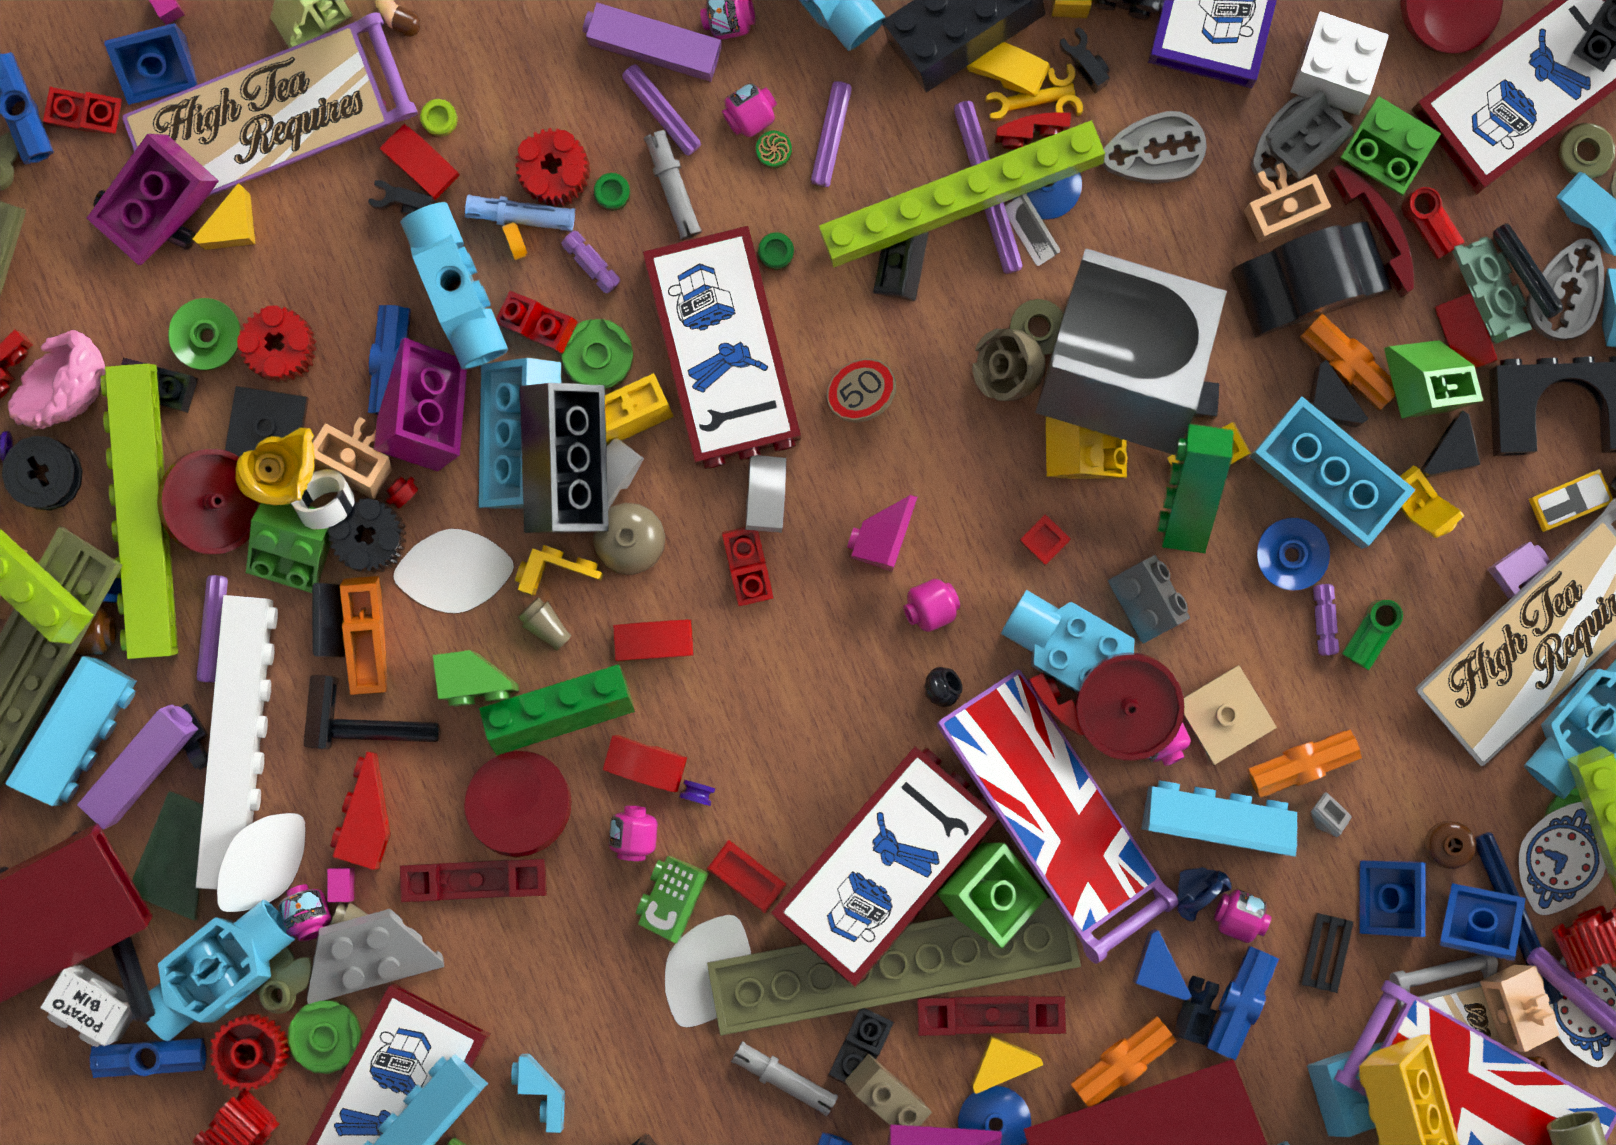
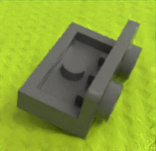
M1318 91L1312 97L1304 99L1297 107V110L1284 121L1277 122L1266 135V140L1271 155L1280 163L1283 162L1285 168L1300 180L1354 135L1353 127L1328 105L1326 95Z
M1156 555L1108 580L1142 644L1190 619L1185 599L1174 589L1167 566L1162 561H1159Z

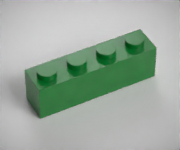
M1189 424L1185 439H1178L1175 460H1179V463L1172 462L1169 484L1173 486L1165 488L1163 508L1166 511L1160 510L1157 522V532L1163 533V548L1206 553L1232 460L1233 430Z
M617 664L480 707L479 711L487 741L497 756L633 713L635 709L626 678L620 665Z

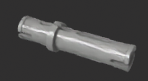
M666 131L654 132L653 137L651 134L644 137V141L647 144L655 166L652 170L654 176L660 179L680 234V240L691 238V234L696 236L702 233L678 170L681 168L680 162L674 159L666 137Z
M744 1041L741 1042L738 1047L739 1049L736 1050L731 1060L732 1063H736L759 1077L758 1081L761 1083L769 1082L823 1113L824 1116H828L831 1111L830 1108H833L838 1095L832 1094L778 1063L779 1058L774 1055L768 1057L750 1047Z

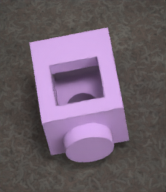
M1528 542L1488 568V571L1507 598H1512L1520 591L1518 586L1521 585L1523 588L1539 571L1550 563V560L1539 545L1534 546L1531 542Z

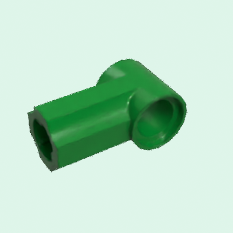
M1376 600L1367 607L1364 618L1341 654L1366 670H1370L1394 630L1402 623L1403 611L1401 607L1392 600ZM1383 605L1388 606L1393 613L1392 621L1386 626H1381L1375 618L1377 609Z

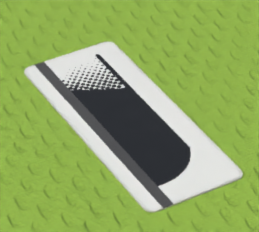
M1026 194L1019 196L1005 206L1010 223L1037 266L1060 253L1058 245Z

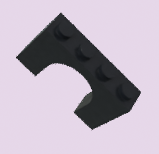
M1591 356L1572 358V363L1562 364L1558 363V358L1536 359V364L1522 365V359L1500 360V365L1489 370L1493 456L1531 455L1537 452L1536 406L1538 400L1549 385L1561 382L1578 385L1593 397L1600 415L1601 453H1616V356L1608 357L1609 362H1595V357Z

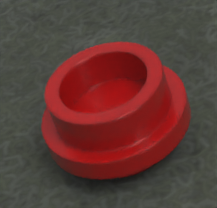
M399 476L385 490L389 494L385 501L389 505L393 503L398 509L401 508L419 490L413 483L415 479L409 476L405 480L402 476Z

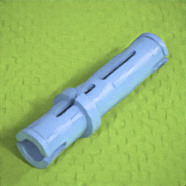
M467 195L465 218L496 221L497 225L503 226L505 223L514 222L527 226L573 232L575 209L510 201L508 197L504 196L495 199Z

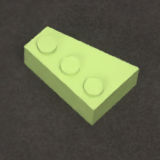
M274 0L270 18L287 46L291 48L321 36L353 15L344 0Z

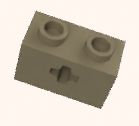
M870 1054L865 1057L844 1081L861 1101L889 1125L920 1126L932 1113L914 1092Z

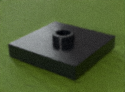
M235 386L225 451L240 457L246 451L255 450L257 444L267 437L282 438L299 428H304L309 398Z

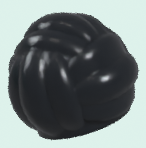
M936 667L931 670L924 684L925 696L933 704H937L940 707H949L955 704L963 690L962 682L956 672L945 667Z

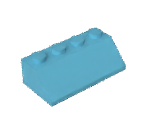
M522 358L481 365L478 508L523 509L520 386L540 383H561V362Z
M1302 396L1249 456L1361 549L1368 547L1415 491L1412 486Z
M82 656L5 784L51 806H62L64 802L69 803L79 788L76 781L82 771L87 772L96 761L98 753L95 750L102 739L106 741L113 733L117 725L114 718L120 708L126 709L133 700L136 693L133 687L137 681L101 659Z
M1158 780L1157 787L1148 786L1141 826L1143 830L1296 857L1297 812L1288 810L1289 803L1267 799L1266 806L1251 804V796L1234 793L1230 794V800L1215 797L1216 790L1194 787V793L1179 791L1180 784L1160 780Z
M456 1054L449 1060L442 1056L429 1070L428 1074L432 1079L424 1088L417 1084L403 1100L408 1105L399 1116L392 1113L378 1128L383 1134L374 1145H434L488 1083ZM367 1141L364 1145H373V1144H372L370 1141Z

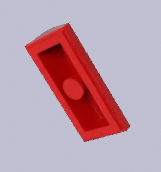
M1471 293L1434 307L1449 348L1473 364L1475 369L1497 361V355L1488 330Z

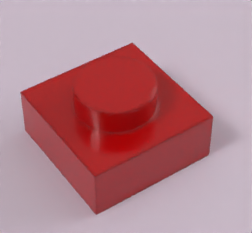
M1044 514L1019 541L1045 566L1071 538Z

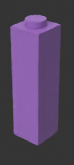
M596 3L594 12L588 11L582 30L584 33H587L586 38L591 46L712 82L722 50L720 39L600 3Z
M172 704L159 709L77 806L98 823L103 830L117 824L198 730L191 722L192 717L183 708Z

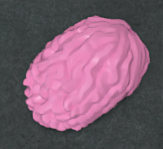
M71 330L55 337L47 338L46 342L42 344L41 350L51 353H47L42 358L35 360L33 365L25 371L24 375L21 376L22 386L17 388V391L13 393L8 401L9 416L15 420L16 424H24L35 430L38 428L45 429L46 427H51L54 423L67 422L71 418L84 413L88 406L98 398L101 392V376L105 375V365L98 348L83 333Z

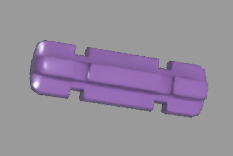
M578 231L571 232L562 241L564 249L570 255L572 253L576 255L574 260L592 280L595 278L598 280L596 284L604 293L607 294L619 285L620 278L612 269L610 271L606 269L608 264L590 244L587 246L584 244L586 240Z
M1320 584L1313 588L1314 601H1317V606H1314L1317 635H1320V640L1317 641L1318 653L1323 656L1335 655L1339 652L1338 639H1335V634L1338 633L1336 605L1332 604V600L1335 599L1334 586L1332 584Z

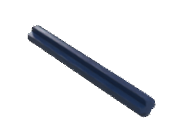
M1486 832L1476 836V849L1494 891L1520 897L1494 835L1491 832ZM1524 907L1518 946L1526 965H1529L1527 962L1529 954L1535 948L1542 946ZM1541 975L1545 994H1548L1550 1000L1548 1001L1549 1005L1560 1001L1563 998L1562 993Z

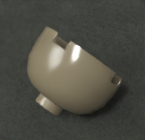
M994 329L986 333L978 342L975 351H979V354L977 356V363L972 364V372L976 385L985 396L1000 401L1020 400L1030 395L1042 382L1045 373V357L1042 348L1031 335L1017 329Z
M625 502L609 508V531L594 532L593 544L598 558L607 568L618 574L636 575L654 566L664 551L666 538L662 523L652 510L636 503Z

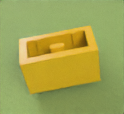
M1046 416L1047 477L1066 479L1127 478L1128 457L1126 440Z

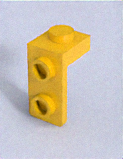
M1413 465L1399 476L1415 489L1400 509L1409 521L1432 537L1438 538L1450 533L1456 527L1457 522L1464 517L1460 509L1438 496L1421 470Z
M543 545L541 551L532 548L528 562H521L515 582L520 583L519 591L535 596L547 563L599 581L602 580L604 574L596 571L597 563L577 557L576 563L562 559L564 552Z

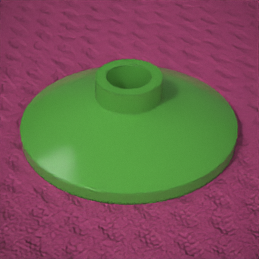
M211 298L194 299L181 306L171 319L168 331L170 347L175 356L191 368L198 370L216 369L230 361L237 352V338L240 335L241 326L235 313L221 301ZM206 330L213 331V339L209 342H203L202 333Z

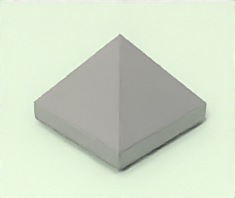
M1326 792L1322 794L1311 810L1315 827L1335 837L1341 835L1352 818Z

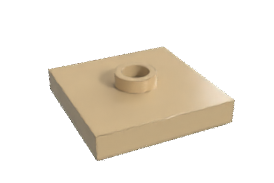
M1240 665L1184 697V718L1213 765H1216L1277 728Z

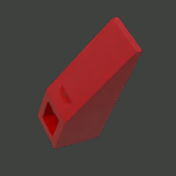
M366 752L365 758L360 756L357 760L353 777L358 780L354 792L348 791L345 797L342 812L346 813L343 826L336 827L330 847L335 848L333 853L335 858L377 870L380 869L391 832L378 755L374 752Z

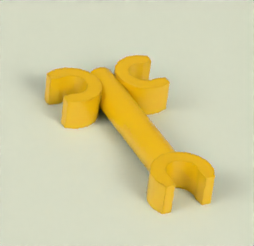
M1067 64L1066 71L1068 77L1064 80L1057 79L1054 68H1050L1047 78L1052 87L1039 90L1036 97L1026 94L1005 97V95L999 92L989 93L985 98L986 103L996 101L1002 107L1000 111L990 113V121L1002 120L1008 111L1058 101L1055 112H1063L1062 107L1065 104H1071L1075 107L1076 115L1080 116L1083 104L1075 96V89L1072 83L1075 78V68L1072 64Z

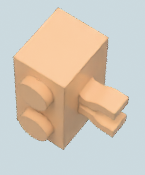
M1282 162L1274 167L1278 174V181L1276 183L1280 189L1277 190L1274 182L1267 179L1264 171L1257 173L1256 178L1259 185L1269 195L1249 203L1244 213L1258 244L1321 217L1331 208L1316 174L1289 186L1286 181L1287 171Z
M358 418L354 425L353 437L325 423L313 442L315 454L314 469L318 471L332 469L340 472L350 488L374 500L392 471L389 457L372 448L375 444L376 429L371 436H366L362 443V431L367 425L365 419Z
M1512 965L1480 981L1502 1045L1513 1051L1526 1052L1559 1035L1555 1023L1556 1017L1554 1011L1549 1006L1548 1001L1550 1000L1548 994H1545L1544 982L1536 966Z

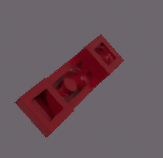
M1339 164L1329 172L1328 177L1345 205L1359 199L1394 258L1386 263L1384 267L1388 278L1400 298H1402L1414 289L1413 262L1402 227L1381 195L1362 177Z
M545 859L401 865V902L547 896Z
M996 995L918 998L919 1036L995 1033L1066 1034L1065 996Z

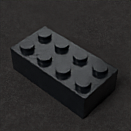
M913 0L882 20L887 41L927 93L1046 15L1043 0Z
M540 383L520 386L524 533H593L609 531L604 385Z

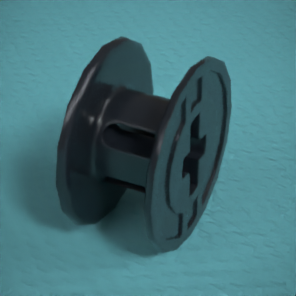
M32 436L20 440L9 450L3 461L2 478L6 490L14 500L36 510L52 511L64 507L75 498L82 485L83 470L79 457L69 446L50 437ZM36 463L49 469V472L44 474L50 484L36 477L41 474Z

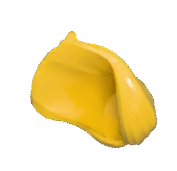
M299 428L282 438L267 437L257 444L255 450L244 452L239 457L235 469L236 482L243 494L257 502L269 505H286L301 500L314 471L315 454L312 443L314 436L311 429ZM265 467H271L272 471L270 473L266 472Z

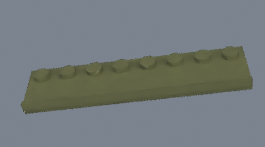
M58 527L39 562V565L94 616L122 567L121 563L74 535L65 527ZM15 608L0 633V787L94 616L72 644L50 642Z

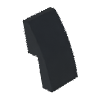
M1605 0L1572 52L1602 72L1605 71L1616 54V0Z
M123 357L121 365H135L148 363ZM157 367L159 405L188 413L198 378Z
M866 1008L859 1009L828 1077L847 1085L844 1081L868 1054L877 1059L894 1022Z

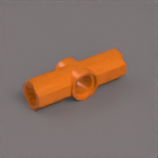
M1323 313L1300 336L1303 342L1324 361H1328L1343 384L1354 387L1378 411L1395 396L1391 377L1374 362L1375 357L1358 340L1348 338Z
M1351 729L1328 736L1315 743L1310 741L1282 752L1283 755L1247 768L1253 789L1258 798H1261L1294 784L1295 786H1300L1326 776L1325 772L1362 759L1358 742Z
M1155 1016L1127 1039L1122 1038L1100 1055L1098 1062L1086 1069L1084 1073L1076 1077L1070 1084L1088 1107L1094 1106L1118 1087H1124L1137 1079L1146 1071L1147 1065L1162 1055L1177 1041L1159 1017Z

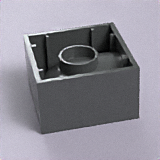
M1085 248L1067 299L1035 413L1176 455L1178 439L1184 438L1188 425L1191 423L1197 409L1227 291Z

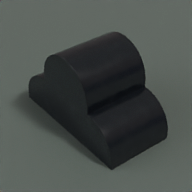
M1368 221L1345 227L1341 225L1332 226L1303 235L1276 247L1269 253L1248 260L1231 270L1255 338L1318 317L1322 313L1327 314L1392 291Z

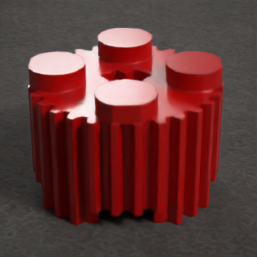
M549 128L548 132H545L544 129H541L540 134L535 131L533 133L534 137L528 136L527 139L521 142L517 150L519 155L515 157L517 161L515 164L517 169L516 175L519 178L520 184L527 195L530 194L533 200L537 199L540 204L543 201L548 206L553 204L554 207H558V204L564 207L565 202L572 204V199L574 197L578 198V192L583 193L582 186H587L586 179L590 178V163L584 147L581 146L579 140H575L573 134L566 130L557 128L553 132L552 128ZM551 162L562 164V166L557 167L558 172L555 174H550L549 170L545 169Z
M274 305L266 306L264 309L261 308L259 314L254 312L253 318H247L249 322L248 324L243 323L245 329L240 330L237 341L238 348L242 351L240 355L245 359L244 363L249 366V369L268 381L274 380L277 383L280 380L287 382L288 378L295 380L296 376L302 378L303 372H309L307 367H313L314 365L311 362L312 358H315L313 351H317L313 344L317 342L313 338L315 334L312 331V327L300 315L286 307L281 309L279 306ZM284 337L281 341L285 345L281 351L275 348L271 350L274 340H280Z
M1616 904L1608 911H1606L1604 905L1585 910L1578 914L1579 918L1575 919L1571 926L1565 928L1564 924L1560 923L1552 928V933L1570 972L1575 973L1577 979H1583L1597 973L1596 967L1608 964L1609 962L1611 967H1616Z
M261 1014L242 1015L228 1021L227 1024L220 1027L219 1031L215 1032L216 1037L210 1041L213 1043L210 1046V1049L213 1050L210 1058L214 1059L211 1065L216 1066L214 1073L218 1074L216 1079H223L224 1086L230 1084V1089L238 1087L240 1091L245 1088L247 1091L256 1090L277 1079L278 1075L284 1071L282 1068L287 1065L285 1059L289 1058L287 1053L290 1050L288 1037L285 1036V1031H280V1025L275 1026L274 1019L268 1021L269 1017L261 1018ZM252 1045L255 1048L256 1057L247 1060L244 1057L247 1051L243 1050V1046Z
M244 1089L237 1098L232 1097L214 1115L215 1118L209 1123V1129L206 1132L201 1130L192 1143L194 1145H265L280 1124L276 1121L277 1118L265 1106Z

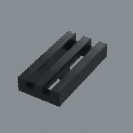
M1316 912L1300 980L1301 985L1338 993L1353 921ZM1323 922L1329 923L1317 980L1311 979ZM1338 925L1343 926L1330 983H1326L1325 979Z

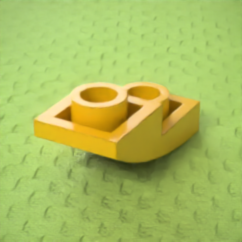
M1003 42L966 67L969 72L1001 81L1006 89L1036 97L1050 69V64L1027 51Z

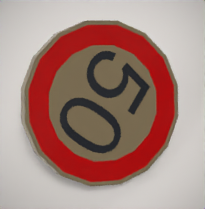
M866 358L852 361L841 367L832 377L827 388V402L833 414L843 421L853 423L869 421L882 414L892 403L896 394V378L890 367L880 360Z

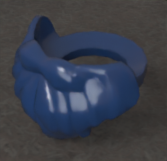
M1204 867L1181 871L1179 874L1180 880L1177 896L1178 913L1185 920L1194 922L1199 910L1203 909L1219 894L1231 891V882L1227 874L1222 871L1207 870Z

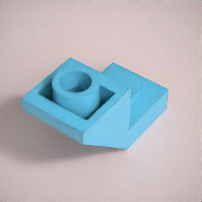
M1579 172L1559 193L1556 199L1571 222L1590 228L1604 252L1615 256L1616 199L1585 173Z
M521 1054L519 1056V1063L513 1062L512 1085H518V1094L547 1095V1100H541L540 1123H546V1132L561 1133L564 1129L565 1091L530 1054Z

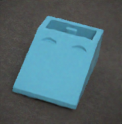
M1384 1042L1373 1044L1366 1059L1374 1051L1380 1050ZM1353 1050L1307 1065L1328 1136L1351 1137L1376 1127L1369 1115L1368 1098L1334 1079L1338 1069L1343 1070Z

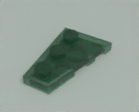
M169 791L132 882L143 900L189 919L197 920L199 888H196L204 804Z

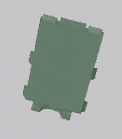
M1487 236L1479 238V241L1465 247L1462 244L1455 246L1452 251L1489 335L1493 337L1491 341L1498 344L1532 330L1528 317L1523 310V307L1527 306L1526 300L1519 285L1512 286L1509 278L1512 269L1504 252L1497 253L1491 238L1488 239Z

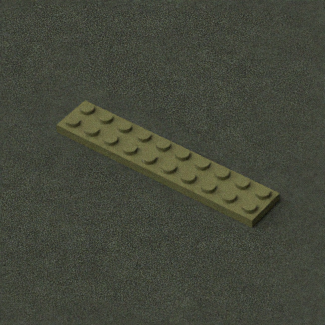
M1047 897L1003 948H998L958 921L954 915L911 923L856 988L805 944L707 962L721 1036L1081 967L1074 930L1053 899Z

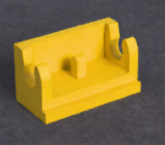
M654 373L605 395L607 445L615 438L622 441L674 417Z

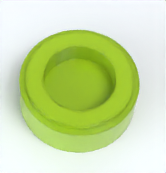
M434 99L427 102L420 114V120L424 129L436 137L449 135L457 125L458 118L454 107L443 99Z

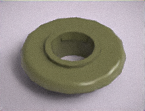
M1580 123L1572 126L1563 134L1559 143L1558 156L1562 166L1571 175L1576 176L1579 172H1582L1589 178L1594 179L1602 176L1611 168L1615 159V144L1612 136L1603 127L1594 123ZM1588 142L1595 148L1596 156L1593 160L1585 161L1579 157L1577 153L1579 143Z
M1030 300L1017 308L1012 316L1010 329L1021 330L1031 335L1042 348L1044 355L1050 354L1054 348L1063 312L1057 305L1048 300ZM1042 317L1049 323V332L1045 336L1035 337L1029 332L1028 325L1032 318Z

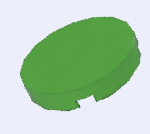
M590 319L576 325L561 356L564 369L573 382L576 384L604 385L605 390L624 381L632 368L634 353L631 340L620 326L610 320Z
M323 1000L305 1005L295 1015L288 1028V1045L293 1058L307 1070L314 1073L329 1074L343 1069L348 1065L362 1037V1030L357 1016L348 1006L335 1000Z

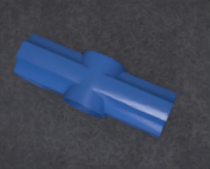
M11 52L0 54V114L7 122L23 163H38L53 154V148L39 117L38 105L29 93L14 54ZM19 101H25L24 111L20 115L12 116L14 104Z
M379 305L375 343L371 345L369 355V374L372 376L368 406L369 414H379L400 342L404 338L408 339L411 316L410 308L396 305Z
M1248 946L1234 981L1231 980L1222 996L1219 1005V1011L1221 1012L1207 1040V1048L1228 1058L1237 1059L1250 1026L1256 1023L1262 1012L1266 1000L1264 993L1272 979L1279 958Z
M204 1038L170 1041L149 1040L145 1042L99 1045V1047L91 1046L90 1070L92 1071L93 1078L204 1071L207 1060ZM145 1048L152 1050L156 1055V1063L153 1067H147L141 1060V1053Z

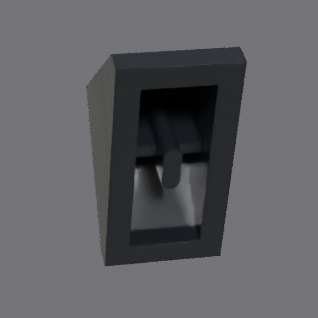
M1325 360L1314 370L1309 402L1335 424L1358 427L1367 421L1368 417L1328 361Z
M1462 410L1455 414L1420 469L1426 478L1471 469L1480 465L1468 413Z

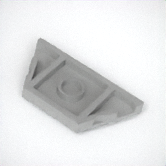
M391 909L319 928L311 978L307 989V1002L311 1004L442 968L444 967V958L439 951L434 952L424 944L422 936L413 928L405 926L402 919Z

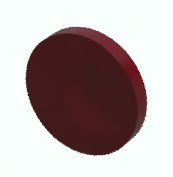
M1400 0L1403 21L1412 37L1429 50L1448 54L1466 52L1482 44L1492 34L1499 22L1503 0Z
M222 449L196 450L177 459L165 472L158 490V513L166 532L176 543L185 549L199 554H222L237 549L249 540L251 520L261 503L247 497L239 489L235 478V469L239 456Z
M1132 652L1109 656L1091 668L1079 687L1076 700L1078 721L1089 742L1099 751L1110 757L1131 761L1151 757L1165 749L1179 732L1185 709L1183 692L1173 673L1157 659L1145 654Z
M529 751L503 753L486 762L473 776L465 796L466 819L473 834L491 851L509 857L532 855L550 846L565 829L570 817L572 804L570 788L556 765L544 756Z

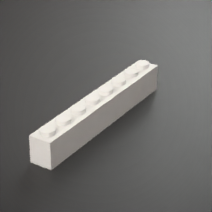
M223 595L196 888L217 889L219 870L229 844L236 834L253 823L254 811H258L260 808L261 790L256 789L257 774H262L264 769V753L259 752L260 740L266 737L268 718L263 716L264 701L268 702L271 695V680H266L267 665L273 664L275 653L274 644L270 643L271 629H276L278 621V609L273 607V600Z

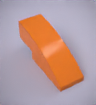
M380 577L344 578L340 584V594L344 619L342 631L350 695L387 692L386 647Z

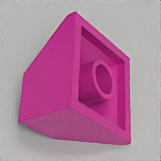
M909 495L864 520L861 529L854 527L847 548L853 550L851 558L892 572L917 497Z

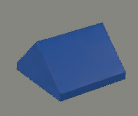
M175 23L105 41L106 50L128 105L181 92L198 85L186 35Z
M1360 860L1359 934L1425 937L1426 863L1418 861Z
M1452 883L1440 946L1515 961L1526 898Z

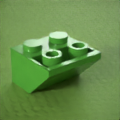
M1378 96L1368 109L1354 135H1352L1340 159L1403 196L1441 133Z
M1440 340L1384 348L1401 419L1452 412L1483 401L1474 365Z
M261 503L251 520L246 573L312 593V585L320 581L332 543L329 541L331 537L328 533L329 527L325 529L306 527L291 503L286 505Z
M467 650L433 655L438 699L448 701L449 706L475 704L474 697L485 696V701L489 702L503 701L511 698L510 692L519 691V686L515 681L476 652Z

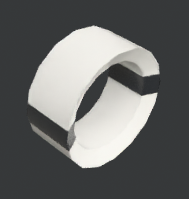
M324 469L313 472L312 479L307 485L308 488L303 492L301 500L291 503L306 527L325 529L344 520L351 512L355 502L354 494L342 474L332 469ZM329 492H338L337 496L327 505L317 509H308L310 504L321 495Z

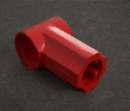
M1421 187L1404 198L1402 202L1404 217L1415 225L1436 260L1454 250L1455 246L1465 242L1442 207V199L1435 189ZM1417 196L1427 200L1429 204L1427 214H1421L1416 210L1414 201Z

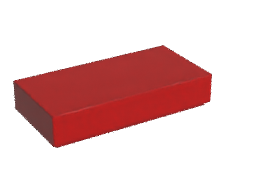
M730 840L726 842L707 867L708 871L763 913L767 911L786 886L783 880Z

